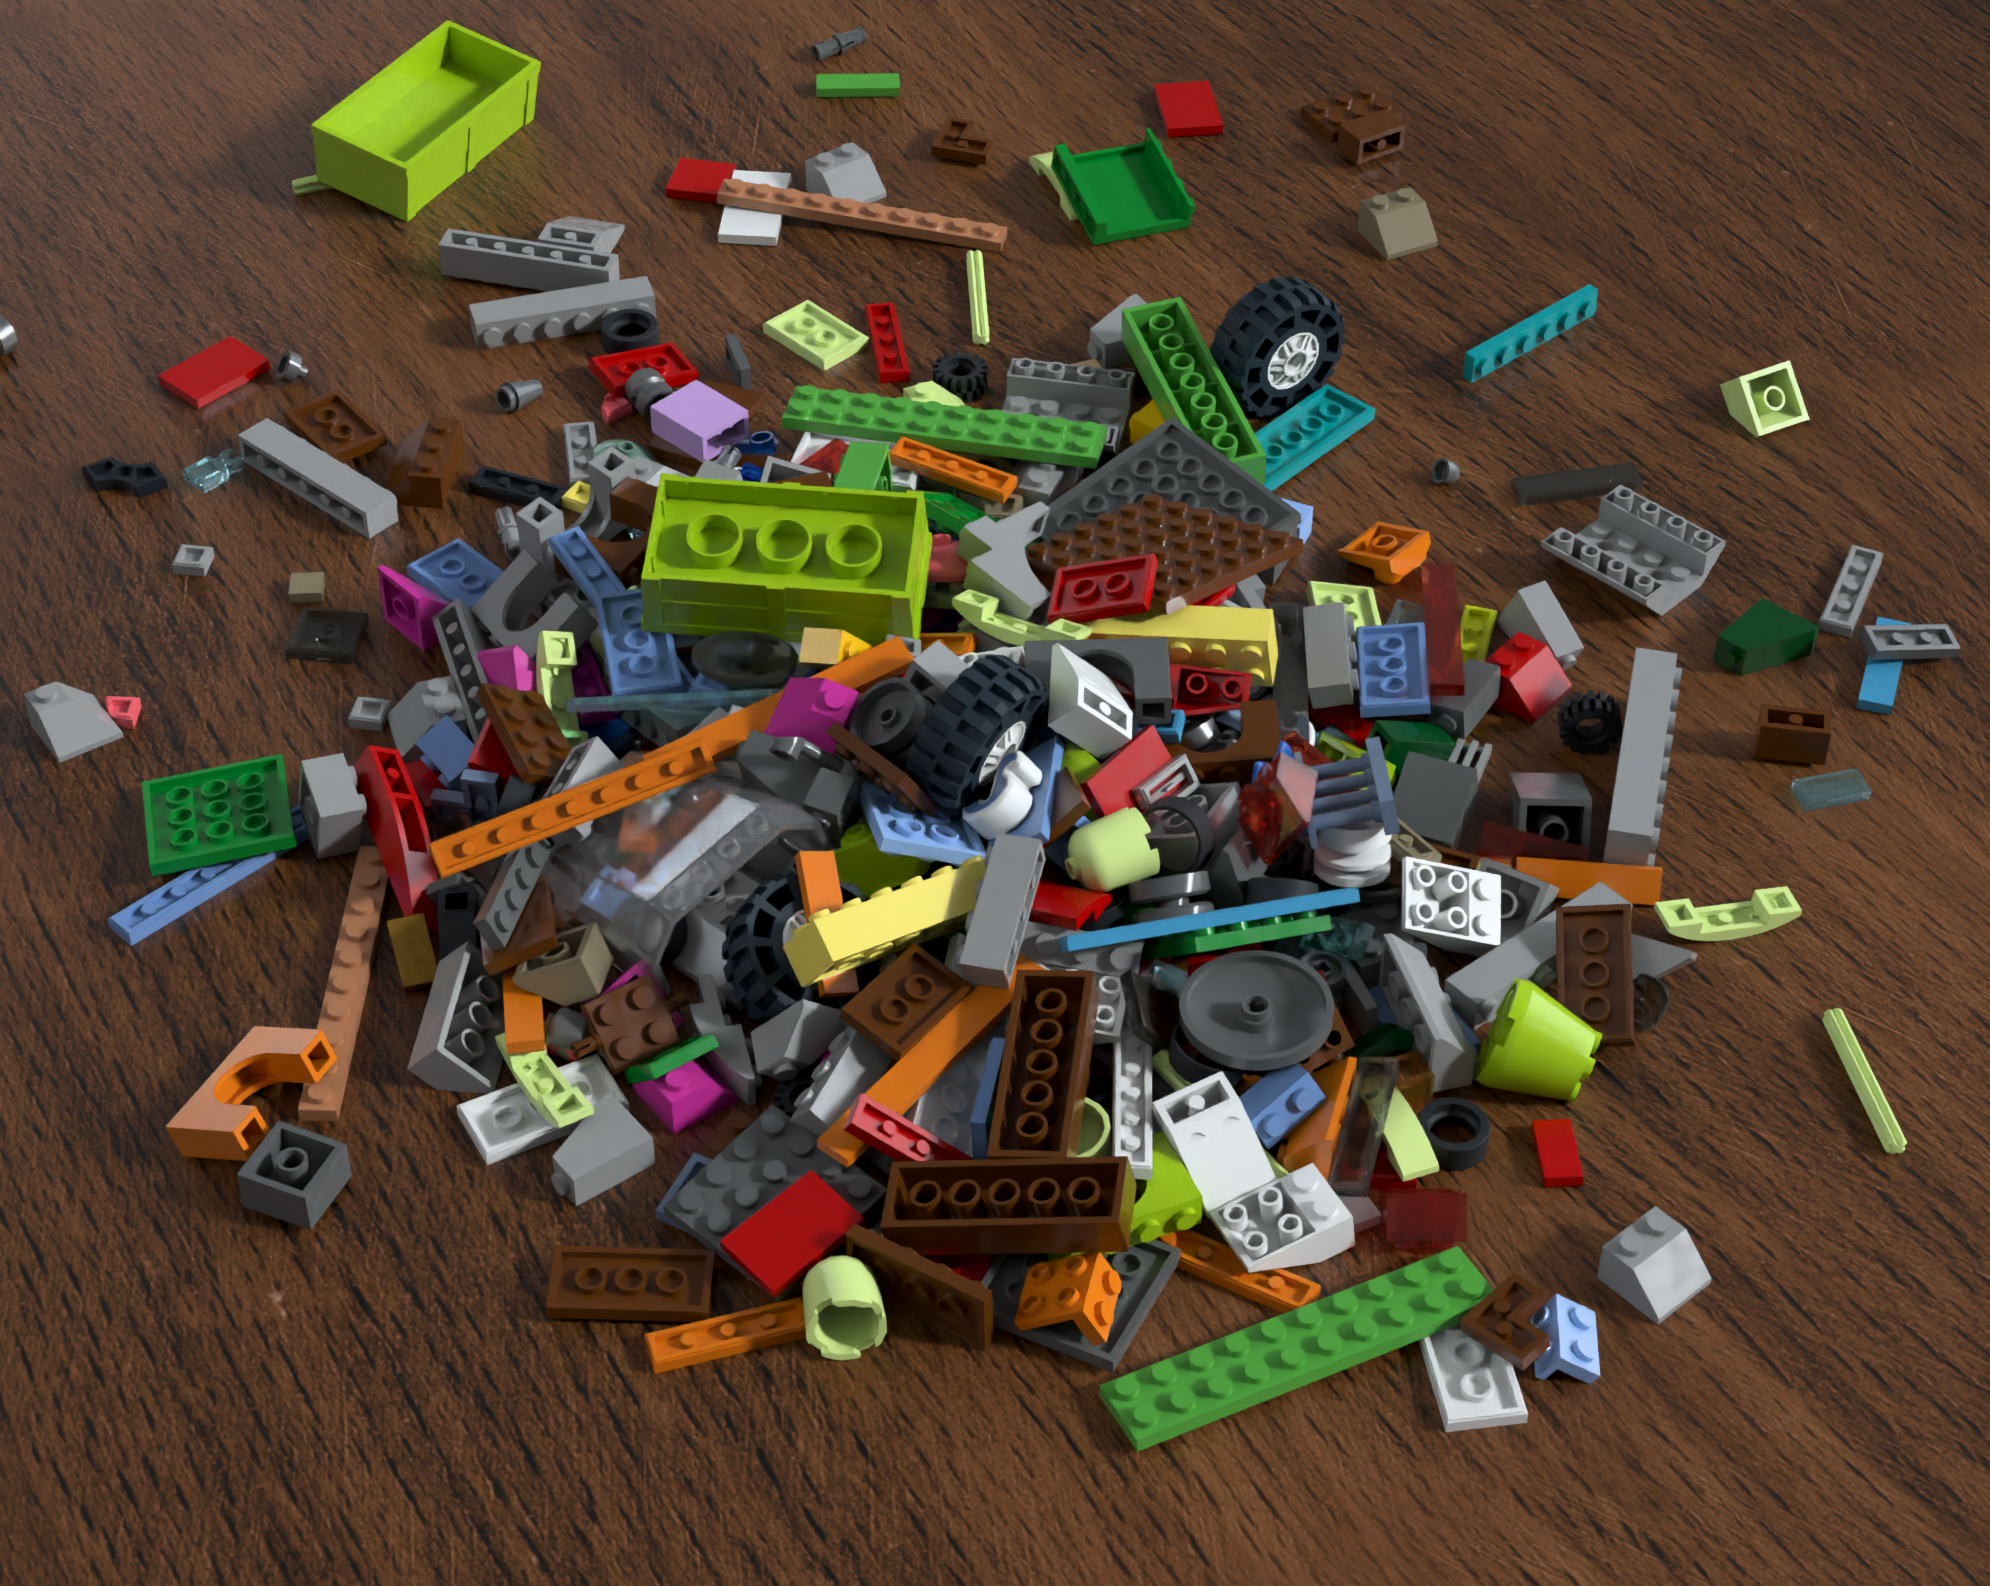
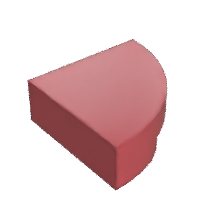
M607 393L601 407L604 422L608 425L633 413L632 403L624 397L613 398L610 393Z
M106 696V710L118 726L134 729L142 707L140 697Z

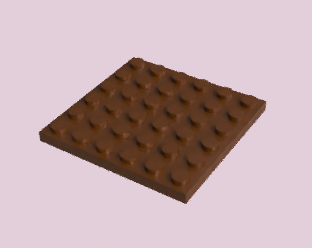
M1149 494L1143 496V499L1138 502L1122 505L1117 511L1101 514L1096 520L1089 523L1077 524L1070 531L1054 534L1051 536V539L1042 543L1030 544L1028 549H1025V554L1033 573L1055 580L1058 568L1154 553L1158 560V566L1149 610L1168 615L1303 553V539L1289 536V533L1286 531L1268 530L1258 523H1244L1238 521L1234 516H1220L1213 514L1210 509H1196L1187 506L1185 502H1172L1162 499L1161 495Z

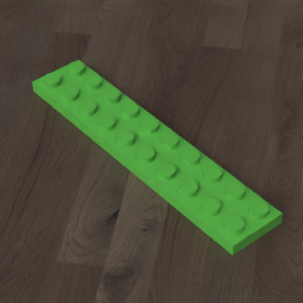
M811 385L796 386L782 416L783 429L897 443L901 436L937 449L1097 469L1107 438L1108 427L1106 425H1098L1092 421L1075 422L1067 421L1061 417L1044 418L1036 417L1029 413H1005L998 409L981 410L967 405H943L936 401H911L905 397H880L874 393H849L843 389H818Z
M1456 1246L1099 1385L1100 1397L1138 1452L1460 1324L1461 1318L1494 1291V1289L1459 1246Z

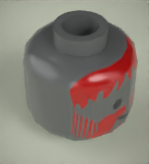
M566 1007L560 1008L556 1013H549L544 1023L547 1052L571 1062L583 1058L582 1056L577 1059L573 1053L585 1048V1046L571 1051L570 1048L572 1043H576L589 1036L588 1023L581 1013Z

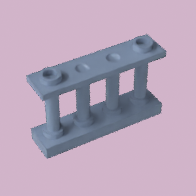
M1379 736L1365 739L1367 752L1361 753L1359 758L1304 768L1301 751L1294 752L1296 766L1289 767L1293 788L1300 787L1305 813L1297 816L1301 837L1309 836L1311 849L1319 848L1316 835L1317 830L1375 820V823H1383L1385 836L1400 833L1394 797ZM1363 771H1364V773H1361V774H1355V775H1350V776H1345V777H1339V778H1334V779H1329V780H1324V781H1318V782H1313V783H1308V784H1307V782H1310V781L1321 780V779H1326V778H1331V777H1336V776H1342V775H1347V774L1358 773V772H1363ZM1365 787L1368 788V789H1364V790L1353 791V792H1348V793H1343V794H1337V795H1332V796H1327V797L1316 798V799H1311V800H1310V798H1312V797H1318V796H1323V795H1328V794H1334V793H1339V792H1344V791H1349V790H1355V789H1360V788H1365ZM1371 803V805L1313 816V814L1322 813Z

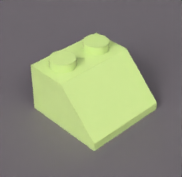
M1790 360L1720 384L1729 414L1755 437L1809 420Z

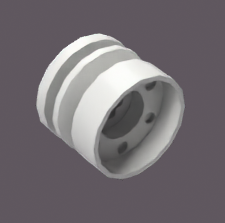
M1369 803V804H1364V805H1359V806H1354V807H1348V808L1338 809V810H1332V811L1322 812V813H1316L1315 816H1316V815H1321V814H1326V813H1332V812L1342 811V810H1348V809L1358 808V807L1369 806V805H1371V803ZM1375 820L1316 831L1319 848L1314 849V873L1321 880L1331 885L1361 888L1376 885L1389 876L1391 869V847L1389 841L1391 840V835L1385 836L1382 822L1375 823Z

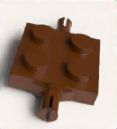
M649 973L581 1005L580 1008L588 1023L589 1036L570 1045L571 1051L585 1046V1048L573 1053V1055L579 1059L596 1050L604 1058L611 1075H615L680 1043V1037L672 1022L671 1012L689 1005L688 998L674 1003L687 996L686 993L681 990L664 999L659 994Z

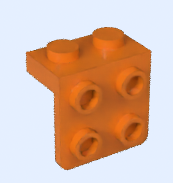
M1100 1252L1075 1254L1035 1264L1027 1272L1014 1324L1020 1331L1073 1320L1092 1346L1107 1343L1110 1327L1114 1320V1310L1118 1294L1121 1291L1122 1281L1119 1274L1111 1268Z

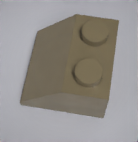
M1411 187L1402 188L1384 195H1376L1373 198L1360 201L1357 231L1386 260L1438 246V239L1426 202Z
M596 922L557 933L558 947L520 963L512 979L515 986L560 1005L568 1006L575 1003L583 1005L600 995L613 957Z

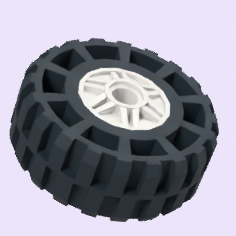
M1277 277L1269 279L1267 283H1260L1254 286L1252 291L1244 293L1238 299L1234 307L1230 308L1224 315L1225 319L1221 325H1218L1215 331L1214 342L1210 346V352L1242 411L1254 417L1275 418L1320 389L1327 378L1331 377L1334 372L1333 368L1336 362L1340 360L1342 354L1341 347L1345 342L1343 330L1345 326L1337 305L1309 282L1297 277Z
M989 654L985 658H979L974 661L972 666L962 671L959 677L948 686L918 731V736L910 749V757L906 762V774L936 803L935 806L938 810L950 818H962V809L980 799H988L999 761L1011 751H1021L1024 754L1030 751L1031 745L1040 732L1039 729L1042 722L1045 720L1046 708L1049 706V693L1043 681L1005 655Z
M793 871L780 873L774 880L767 879L749 895L730 920L725 931L727 939L722 943V957L724 960H727L723 971L726 981L728 983L731 982L733 986L731 993L737 1003H742L748 1010L747 1015L755 1022L759 1020L763 1024L802 999L841 1010L854 998H820L817 983L802 988L783 949V946L794 937L792 932L807 924L798 874L795 875ZM839 877L843 904L855 898H860L861 902L868 901L860 893V888L852 883L847 884L840 881ZM882 959L855 968L859 992L879 975L880 971L877 967Z

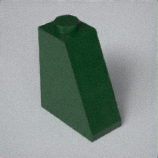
M1762 598L1718 635L1713 662L1740 676H1744L1810 656L1815 650L1819 626Z
M1376 720L1366 738L1379 736L1384 758L1396 766V777L1392 789H1395L1408 751L1448 761L1457 745L1443 728L1436 723ZM1365 741L1364 744H1363V746H1362V749H1364V750L1367 751L1366 741Z

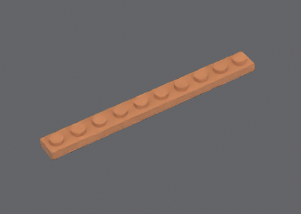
M725 178L717 193V204L1001 253L1007 238L1008 227L998 226L994 223L974 222L966 218H951L937 213L928 214L912 211L908 208L899 209L884 206L880 203L859 202L851 198L830 197L822 193L801 192L793 188L772 187L768 184L749 183L740 179Z
M359 846L317 1029H322L338 1059L317 1084L304 1083L298 1106L299 1120L338 1121L391 885L377 846Z

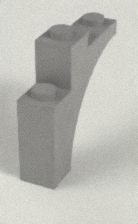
M1039 501L1027 508H1022L1019 512L1005 519L998 520L996 523L987 516L967 523L959 533L960 540L956 554L968 562L963 588L999 598L998 612L1038 625L1046 620L1052 593L1040 583L1032 572L1026 558L1025 548L1034 539L1042 535L1050 508Z

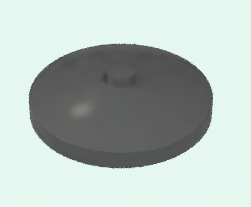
M1245 950L1216 957L1200 966L1190 975L1180 994L1179 1019L1183 1033L1188 1041L1204 1056L1232 1068L1262 1071L1296 1064L1311 1056L1325 1043L1333 1025V996L1323 977L1303 961L1278 952Z

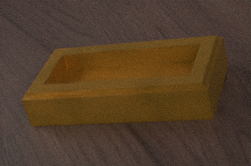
M424 913L388 920L387 927L403 991L408 992L432 986L437 971V964Z

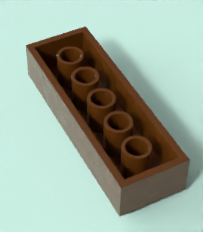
M1017 970L987 1159L1077 1157L1099 1004L1094 971Z
M1128 1156L892 1162L880 1228L884 1238L900 1246H908L919 1255L1128 1252L1137 1185Z

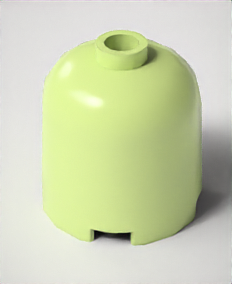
M1127 807L1076 830L1069 839L1068 858L1065 859V867L1071 879H1077L1084 888L1107 893L1127 886L1128 883L1138 882L1159 873V852L1157 848L1150 850L1145 835L1151 833V830L1143 815L1135 807L1130 809Z
M839 1255L821 1260L808 1271L802 1287L807 1342L820 1349L821 1356L839 1361L861 1357L860 1351L869 1348L874 1343L878 1347L887 1333V1321L879 1283L871 1267L856 1257Z

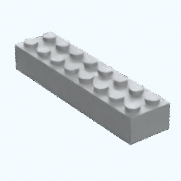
M1636 647L1603 863L1654 867L1656 854H1651L1649 851L1656 852L1660 835L1659 825L1661 824L1664 806L1662 802H1664L1667 784L1665 780L1668 774L1669 756L1673 740L1672 733L1676 718L1675 711L1679 696V690L1673 688L1679 689L1682 668L1676 667L1678 653Z

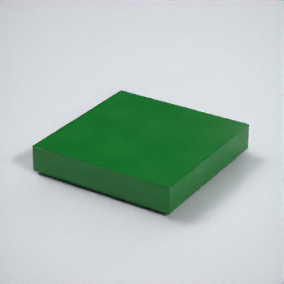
M711 1033L681 1040L680 1043L626 1069L623 1074L628 1084L653 1080L719 1047V1044L714 1034L711 1035Z

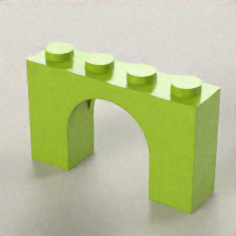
M1163 1131L1152 1134V1180L1135 1179L1137 1189L1142 1197L1134 1204L1129 1247L1142 1242L1153 1241L1158 1237L1179 1230H1187L1201 1223L1203 1196ZM1100 1252V1253H1101L1102 1255H1106V1254H1114V1253H1116V1252ZM1046 1253L1050 1261L1069 1257L1075 1254H1082Z

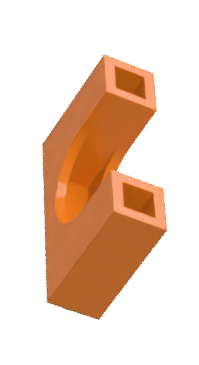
M254 1026L165 1128L182 1156L247 1161L270 1130L256 1106L239 1104L254 1092L275 1083L317 1084L338 1058L322 1029Z

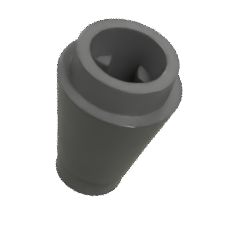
M537 379L505 382L496 390V402L501 410L514 413L538 397H541L543 395V387Z

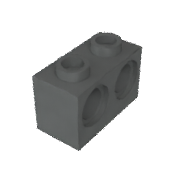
M823 767L820 768L803 802L810 838L820 846L841 848L840 841L845 835V831L857 824L862 814L855 778Z

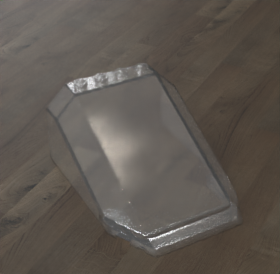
M632 750L620 761L627 767L642 761V756L648 753ZM714 772L594 819L590 826L592 828L590 834L579 843L573 841L560 848L555 843L537 879V886L546 884L551 894L553 913L571 929L596 922L613 957L612 964L621 972L637 964L645 974L650 973L655 986L665 998H668L674 994L659 963L673 928L681 918L776 836L782 838L798 852L831 851L821 823L798 804L738 778ZM680 1008L677 1009L676 1011H677V1012L682 1016V1018H683L684 1015H683L681 1009H680Z

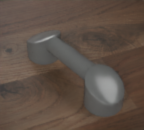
M779 737L773 740L769 751L777 758L795 763L799 754H802L831 771L855 778L857 792L859 793L862 786L861 777L857 770L847 761L839 759L803 737Z

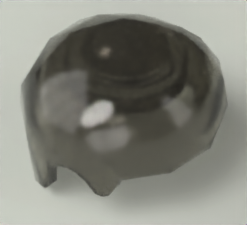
M1641 973L1637 978L1633 979L1634 1030L1637 1033L1648 1032L1658 1027L1670 1005L1669 990L1662 981L1651 975Z

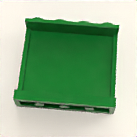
M1147 128L1145 131L1144 142L1071 155L1065 143L1054 145L1051 168L1093 245L1190 227L1191 217L1195 213L1194 201L1187 195L1182 179L1177 177L1171 160L1165 156L1162 150L1160 140L1155 138L1150 128Z

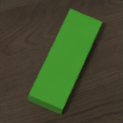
M899 73L816 74V96L818 98L900 96Z

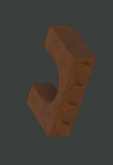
M628 476L609 494L611 520L640 530L645 534L626 542H608L586 535L626 589L634 585L638 586L641 582L658 490L656 486ZM554 554L556 574L574 580Z
M1276 700L1240 702L1241 736L1237 742L1226 749L1216 752H1197L1187 749L1179 743H1164L1172 759L1176 755L1186 754L1200 784L1238 782L1239 787L1252 786L1254 763L1261 761L1270 764L1276 755L1281 740ZM1187 777L1184 778L1185 783L1188 782Z

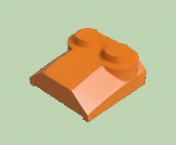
M1377 521L1375 525L1344 548L1339 549L1338 554L1339 557L1373 569L1376 580L1384 584H1395L1425 561L1431 544L1430 534L1426 530Z

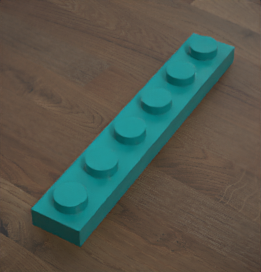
M1589 284L1465 352L1462 378L1472 383L1583 320L1590 318L1597 309L1598 289Z

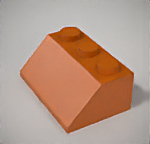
M1349 1056L1310 1074L1327 1099L1285 1135V1139H1289L1288 1145H1280L1277 1162L1289 1174L1313 1162L1330 1185L1338 1158V1150L1341 1148L1345 1125L1353 1101L1357 1058Z

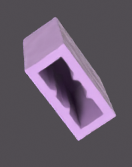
M694 380L650 406L652 432L702 463L705 459L710 460L719 455L723 447L727 445L732 447L750 436L748 410L698 380Z

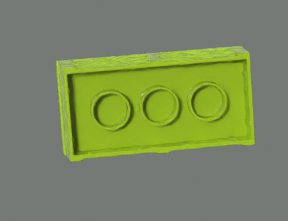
M447 20L311 124L317 180L408 222L416 216V212L465 172L471 171L481 159L523 125L526 126L534 119L538 74L541 62Z
M661 473L641 577L643 605L641 631L802 643L804 627L841 629L873 647L885 642L887 634L920 640L933 542L932 532H929L924 492L906 491L904 493L806 486L793 482L778 484L681 477L678 474Z

